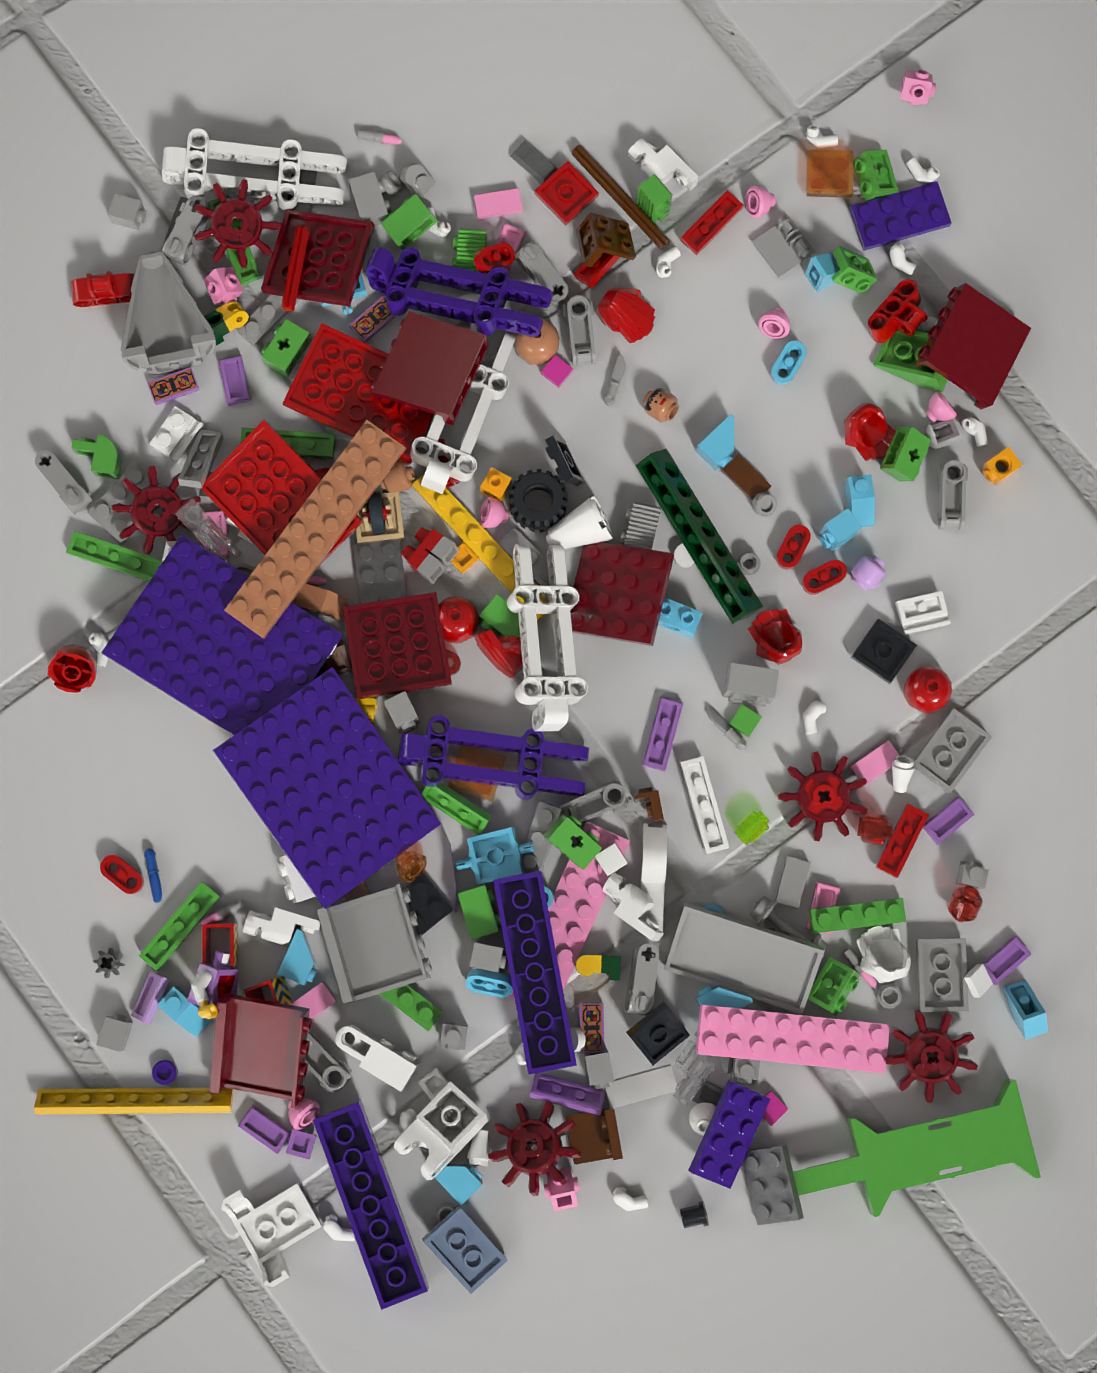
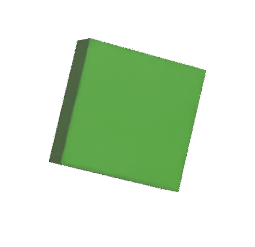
M742 704L729 725L749 737L762 717Z

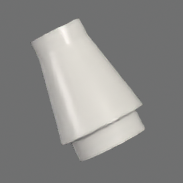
M896 756L895 761L892 762V789L895 792L904 793L907 791V786L915 770L914 760L911 757Z
M479 1130L473 1137L467 1155L469 1159L468 1165L488 1166V1161H490L488 1158L490 1153L489 1131Z

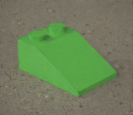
M897 330L887 342L882 343L873 363L874 367L930 390L943 392L948 381L925 364L919 367L915 366L919 358L917 356L922 346L926 345L929 339L927 337L928 333L915 330L914 336L909 337Z

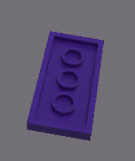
M938 181L850 207L863 251L946 228L952 224Z
M728 1080L688 1171L731 1189L770 1098Z

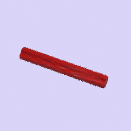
M297 227L295 230L281 303L284 311L292 312L295 309L309 231L306 227Z

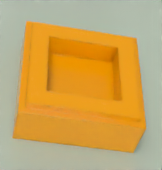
M464 541L457 546L459 553L451 561L462 575L479 560V557Z

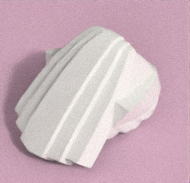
M872 926L866 929V932L862 933L861 937L856 940L863 957L859 968L875 977L879 983L891 982L908 974L911 958L906 948L901 945L899 929Z

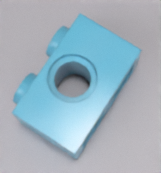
M848 508L825 523L819 532L821 536L819 540L825 549L829 548L831 552H834L853 539L862 526Z
M665 597L658 625L692 639L703 612Z

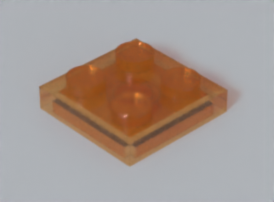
M807 150L806 196L852 198L853 151Z
M460 745L455 764L503 770L507 756L478 747ZM450 779L448 787L454 791L493 802L498 787L497 785Z

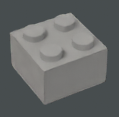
M731 663L726 672L723 697L728 698V701L732 703H742V700L751 701L753 706L765 707L766 704H770L775 699L779 670Z

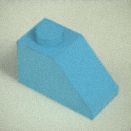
M832 253L814 256L808 264L805 275L817 293L835 283L831 277L840 270L836 265L837 260Z
M732 414L715 428L696 449V452L715 471L720 466L724 468L733 459L731 457L734 451V416Z
M871 474L848 477L844 483L847 508L850 509L862 527L874 526L875 495Z
M297 929L277 974L299 984L307 985L308 981L313 982L318 969L314 968L316 961L304 931Z
M1023 980L1003 987L1015 1023L1025 1040L1048 1032L1046 1012L1028 982Z
M711 985L698 991L700 996L695 998L699 1007L702 1004L741 1009L753 1003L750 997L720 987L712 988Z
M179 986L173 987L157 1005L176 1023L195 1037H198L211 1023L213 1018L200 1017L198 1015L200 1006L187 1002L189 995Z
M447 1164L435 1177L460 1205L483 1184L480 1180L483 1177L482 1174L474 1166L469 1168L466 1164Z

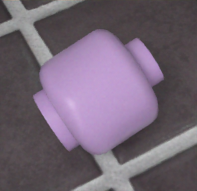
M875 555L872 559L868 556H863L852 568L851 573L853 577L851 579L865 591L868 588L873 590L886 577V571L882 568L885 563Z

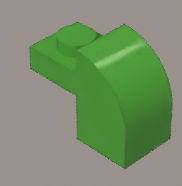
M98 434L96 443L95 440L90 438L73 439L71 448L76 454L93 457L91 471L95 476L119 479L122 463L121 455L110 439Z

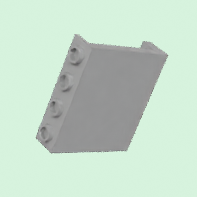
M397 884L395 887L339 905L327 907L326 909L321 908L317 910L343 1004L355 1002L430 978L429 972H432L429 958H425L422 949L425 948L424 939L421 934L418 935L415 925H418V919L415 911L410 910L408 903L412 901L409 889L404 888L402 884Z

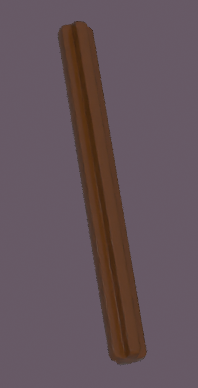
M577 145L572 150V156L659 249L665 248L669 244L668 237L584 147Z

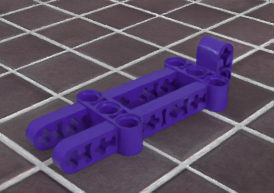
M380 247L375 248L366 267L370 287L378 292L385 293L388 309L391 314L400 316L405 314L408 309L474 323L477 332L486 336L494 333L496 329L527 336H538L543 326V321L539 317L504 309V306L508 300L535 307L548 308L553 298V292L547 287L509 279L508 271L502 267L493 268L488 274L422 260L420 252L415 248L403 250L397 264H395L390 251ZM419 281L477 293L480 294L478 302H473L416 288Z
M436 715L429 721L425 736L416 734H403L401 736L397 761L405 766H418L419 763H422L421 781L428 787H435L443 778L512 787L515 788V793L520 799L529 800L538 791L583 796L585 793V782L541 776L542 758L550 757L572 761H588L589 748L580 745L544 741L543 733L541 731H534L533 728L527 730L522 737L452 728L445 716ZM432 724H442L444 727V732H435L432 728ZM527 737H535L538 741V745H529L527 742ZM448 743L519 753L517 772L446 763ZM437 746L441 750V755H431L429 748ZM524 760H532L535 763V769H527L524 765ZM429 769L435 770L438 773V779H429L426 771ZM523 782L531 784V793H526L522 790L521 784Z

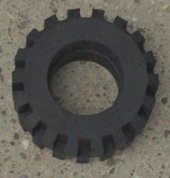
M537 469V472L528 470L526 475H519L518 480L513 482L512 489L509 492L511 515L514 516L516 523L519 522L524 529L526 527L530 528L531 532H535V529H538L539 532H545L546 528L552 527L566 513L568 495L567 491H565V485L563 482H560V478L557 475L552 476V472L548 470L546 473L542 472V469ZM533 490H543L551 496L552 504L545 511L535 512L526 507L524 503L525 496Z

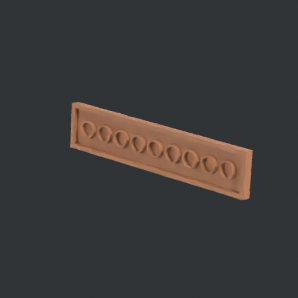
M366 420L224 611L265 639L406 448Z

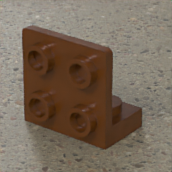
M590 212L576 229L585 266L592 267L602 256V253L630 260L636 258L627 222Z
M614 1108L602 1109L600 1116L588 1112L566 1116V1120L572 1119L576 1124V1127L568 1133L571 1147L581 1152L580 1158H573L575 1165L613 1158V1160L623 1159Z

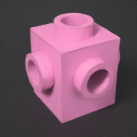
M921 69L916 71L905 70L900 89V99L906 100L912 105L927 104L928 98L933 97L936 83H933L932 74Z
M233 267L215 268L203 280L214 305L237 301V297L244 292Z
M570 1168L559 1169L567 1181L564 1185L554 1180L550 1172L546 1173L548 1183L543 1184L546 1199L551 1198L554 1211L578 1206L575 1192H580L577 1177L572 1178Z

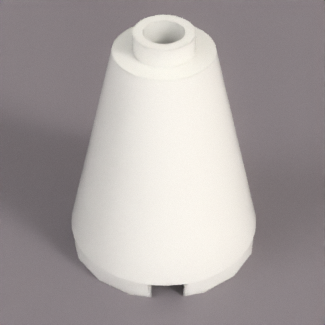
M595 496L588 498L548 529L549 534L546 535L548 544L562 545L564 549L613 539L611 527L605 513L603 514L600 509L601 505Z

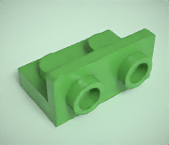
M865 150L853 160L854 170L864 202L870 201L875 197L899 192L887 150Z
M841 246L833 251L837 260L836 265L840 269L831 277L833 282L858 293H863L878 280L868 258Z
M829 957L811 988L808 1000L829 1011L832 1015L837 1016L839 1012L844 1010L849 993L858 986L859 974L849 966Z

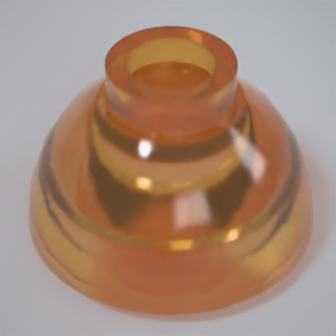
M404 851L395 858L397 873L403 882L415 880L422 874L427 865L426 856L416 851Z

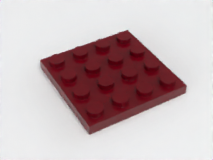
M286 209L261 286L262 292L264 294L283 296L295 230L297 227H306L309 231L297 299L350 307L375 228L373 222Z
M604 542L583 545L573 586L579 594V601L570 611L572 633L653 646L674 554Z
M436 592L343 606L357 700L397 694L404 691L409 692L452 685L443 628L439 619V605Z

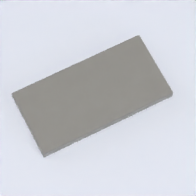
M685 902L664 970L803 1014L825 947Z

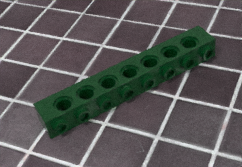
M667 448L650 453L636 465L637 469L731 623L735 624L748 618L761 609L763 605Z

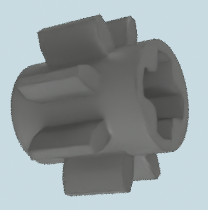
M113 948L108 949V954L98 951L99 959L93 960L94 963L98 964V969L95 972H105V978L110 977V972L120 975L118 968L125 966L124 963H120L119 959L123 954H113ZM106 958L113 959L111 962L112 968L105 967L107 964Z

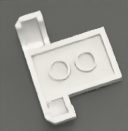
M296 1183L255 1208L248 1195L240 1189L225 1198L221 1207L222 1211H225L232 1219L263 1276L264 1285L271 1287L290 1277L288 1266L281 1251L323 1226L299 1183Z

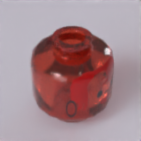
M868 812L864 814L863 818L859 817L857 836H861L863 843L883 845L886 838H891L893 824H888V817L884 814Z
M963 886L953 891L947 908L956 921L970 922L977 918L983 900L977 889L971 886Z

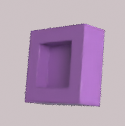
M293 1128L286 1153L310 1159L317 1135Z

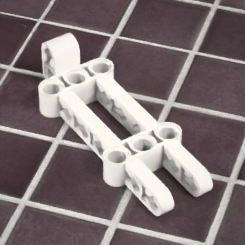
M195 128L189 132L187 148H164L162 180L170 185H181L184 181V190L188 198L196 195L203 197L205 191L214 192L213 184L215 183L222 187L224 194L239 195V185L242 179H245L248 182L246 196L262 198L270 194L272 199L277 200L279 208L285 211L286 209L293 210L297 202L341 206L344 204V191L342 189L299 184L300 169L340 174L346 172L347 159L341 155L302 151L300 143L293 139L284 141L281 148L209 140L205 130ZM195 140H202L204 144L195 145L193 142ZM292 150L296 152V155L288 156L286 152ZM208 159L279 167L278 181L207 173ZM198 161L202 163V166L196 168L191 164ZM291 172L295 176L293 178H286L284 173ZM196 183L199 184L201 187L199 189L193 190L189 187V185ZM290 194L293 198L291 200H284L282 195Z
M471 323L469 330L477 332L475 324ZM505 332L492 368L480 365L476 375L481 380H474L469 390L481 396L460 450L438 442L445 424L443 417L435 415L427 437H418L414 440L410 450V457L416 464L427 468L420 486L443 494L449 477L465 482L474 476L477 469V461L471 456V452L492 399L499 400L503 398L509 386V380L502 372L516 339L515 335ZM498 383L502 389H495L492 384ZM423 447L427 453L420 454L416 451V448ZM445 456L448 458L449 462L442 463L439 461L438 457ZM460 465H468L471 471H463Z
M516 544L513 550L516 588L508 597L507 606L510 611L518 613L524 680L517 686L515 697L521 704L538 705L532 715L534 731H559L568 721V705L576 704L588 692L587 682L576 676L570 611L578 603L579 594L575 588L568 586L565 552L562 545H549L547 550L549 586H537L533 583L530 546L528 544ZM516 596H520L524 603L519 602ZM539 596L545 598L547 603H543ZM562 597L567 598L568 601H569V604H568V603H565V602L562 600ZM536 614H552L558 677H542ZM524 687L530 688L533 694H528ZM547 687L553 688L555 695L551 694ZM570 687H574L578 691V695L574 694Z

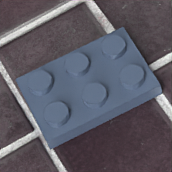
M460 1205L422 1238L423 1242L470 1294L508 1261L506 1256Z

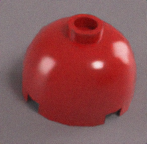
M452 596L438 604L439 619L446 642L459 644L474 637L479 628L480 618L477 608L471 601L464 597Z
M74 644L63 646L55 651L49 661V679L51 677L54 685L65 692H81V689L91 687L96 678L97 662L94 655L83 646Z
M934 666L920 667L911 672L906 679L903 687L904 697L912 708L922 713H934L942 709L950 700L952 683L948 675L940 668Z

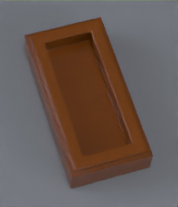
M739 454L722 469V473L752 502L757 494L767 492L771 488V485Z

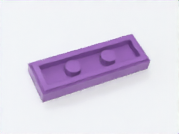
M660 697L642 766L665 772L683 706L682 702Z
M535 1073L530 1097L600 1116L606 1091Z

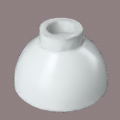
M704 1102L695 1105L691 1109L689 1123L697 1134L704 1136L717 1106Z

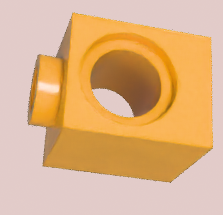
M1008 446L982 466L984 470L983 475L996 486L1015 473L1023 464ZM995 464H1002L1005 467V472L998 471Z
M491 467L480 486V492L486 497L493 496L503 502L512 486V478Z

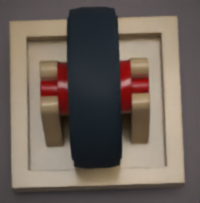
M373 492L357 514L363 520L362 524L356 529L357 543L404 539L400 493Z

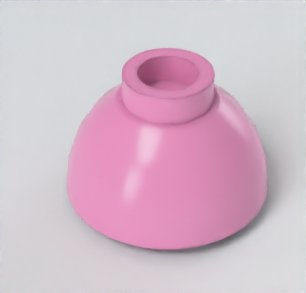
M751 186L748 189L745 205L752 218H760L766 215L771 207L775 206L776 199L774 194L769 193L765 188Z
M777 307L765 312L759 319L758 326L766 336L780 339L788 335L790 320L786 315V311Z
M936 391L929 401V409L926 411L928 417L933 422L937 420L948 421L955 418L957 412L941 392Z
M489 496L481 507L479 517L481 526L483 528H493L501 523L505 524L509 518V510L505 509L499 499Z
M309 1098L299 1100L295 1108H291V1101L287 1106L290 1109L289 1120L295 1130H302L310 1126L320 1113V1104Z

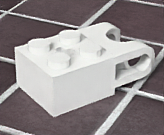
M345 1026L336 1034L335 1041L337 1046L360 1060L359 1067L400 1092L404 1090L419 1065L415 1062L417 1057L406 1050L400 1053L394 1049L396 1044L386 1038L379 1040L357 1026ZM348 1032H351L355 1037L352 1044L346 1042L345 1037Z
M450 1081L417 1115V1119L395 1141L394 1149L403 1155L408 1154L416 1147L429 1149V1156L421 1167V1173L426 1180H432L488 1122L487 1116ZM451 1116L455 1118L457 1116V1120L452 1123L449 1122L448 1118Z

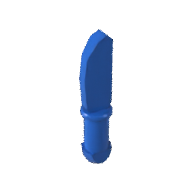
M148 848L144 852L148 868L147 874H149L153 901L159 903L162 899V888L155 858L156 852Z

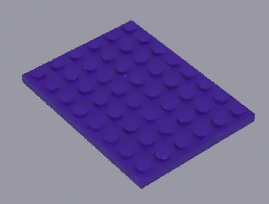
M181 534L101 653L229 734L235 735L313 681L340 642L343 634L291 603L265 639L261 638L224 611L249 576Z
M333 667L212 750L321 906L325 909L441 825Z

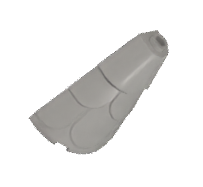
M150 252L139 256L131 287L132 296L121 345L123 361L135 370H138L140 367L146 369L147 373L152 374L174 373L202 363V357L206 354L210 356L216 346L213 329L198 309L197 303L184 287L183 280L163 252Z

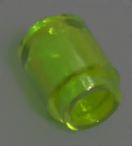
M752 811L737 825L738 829L734 833L748 846L769 829L767 824L769 819L761 811L758 813Z

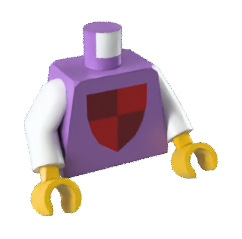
M216 950L213 963H201L191 984L187 1002L200 1006L198 1015L202 1018L212 1019L217 1017V1002L224 993L244 996L238 982L239 970L228 966L230 956L228 952Z

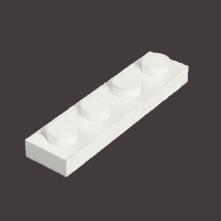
M704 756L680 762L705 854L730 848Z

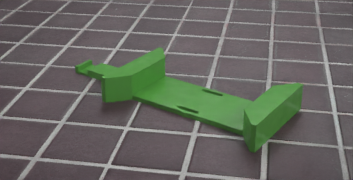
M1006 1079L993 1103L994 1106L941 1119L936 1118L932 1121L882 1133H875L852 1116L846 1117L856 1156L793 1171L798 1195L862 1181L870 1214L877 1217L880 1216L891 1192L946 1178H955V1176L1009 1163L1014 1164L1031 1177L1040 1178L1016 1080ZM947 1121L951 1122L949 1126L932 1130L928 1129L930 1125ZM962 1166L961 1171L944 1175L939 1174L942 1170Z

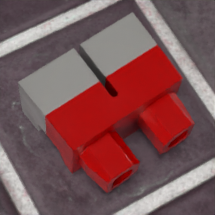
M421 527L415 535L416 540L421 544L417 549L407 545L401 551V554L407 560L406 562L412 570L419 573L426 581L433 585L445 570L443 565L447 567L459 553V549L453 541L436 530L432 529L429 531Z

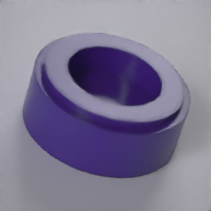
M170 1060L157 1062L152 1070L153 1079L161 1085L172 1083L178 1074L177 1066Z

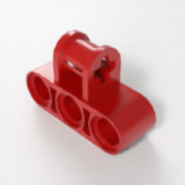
M107 271L106 274L97 275L87 273L86 278L74 279L71 281L73 305L76 307H91L128 303L132 296L131 287L135 274H112L111 271Z
M906 279L901 281L869 317L867 324L872 339L875 342H887L897 330L912 337L917 327L922 322L927 321L926 313L918 307L921 303V296L917 283L914 280Z

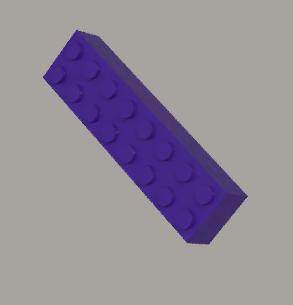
M538 871L494 879L528 1075L577 1066L542 872Z
M362 1101L315 1118L313 1123L381 1310L428 1292L429 1284Z

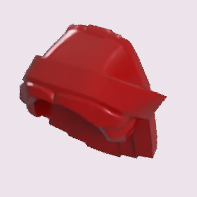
M610 289L605 293L597 306V314L601 322L614 332H620L629 343L641 340L653 329L655 309L641 299V292L638 289Z
M862 403L844 420L845 445L855 447L865 461H874L885 457L896 431L886 422V417L881 408L871 403Z
M787 609L763 611L751 622L752 625L748 628V631L757 644L756 655L780 665L792 660V658L802 652L801 630L792 624Z
M491 629L481 631L475 636V641L481 652L504 675L514 678L516 674L523 670L521 639L518 636L496 637Z

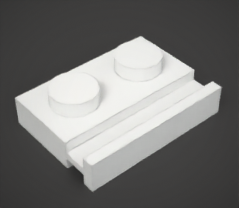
M175 406L149 445L179 464L195 441L199 431L203 429L204 424Z
M942 591L900 600L895 603L904 635L951 624Z

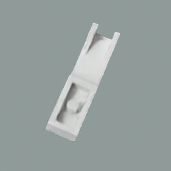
M643 823V858L640 889L647 893L655 903L646 919L650 918L660 925L658 929L663 932L667 825L662 824V828L648 827L647 823Z

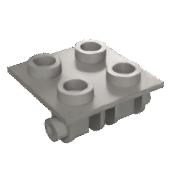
M785 216L781 217L777 221L778 224L752 241L778 278L816 253L789 216L787 218Z

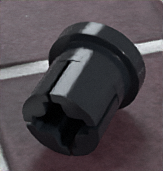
M704 1201L698 1202L699 1205L680 1209L684 1228L702 1224L704 1227L709 1226Z

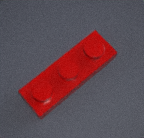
M727 190L685 232L680 241L697 256L743 209L744 204Z
M906 804L875 868L894 878H898L929 814L910 804Z

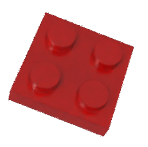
M569 161L534 190V194L565 226L599 196V192Z

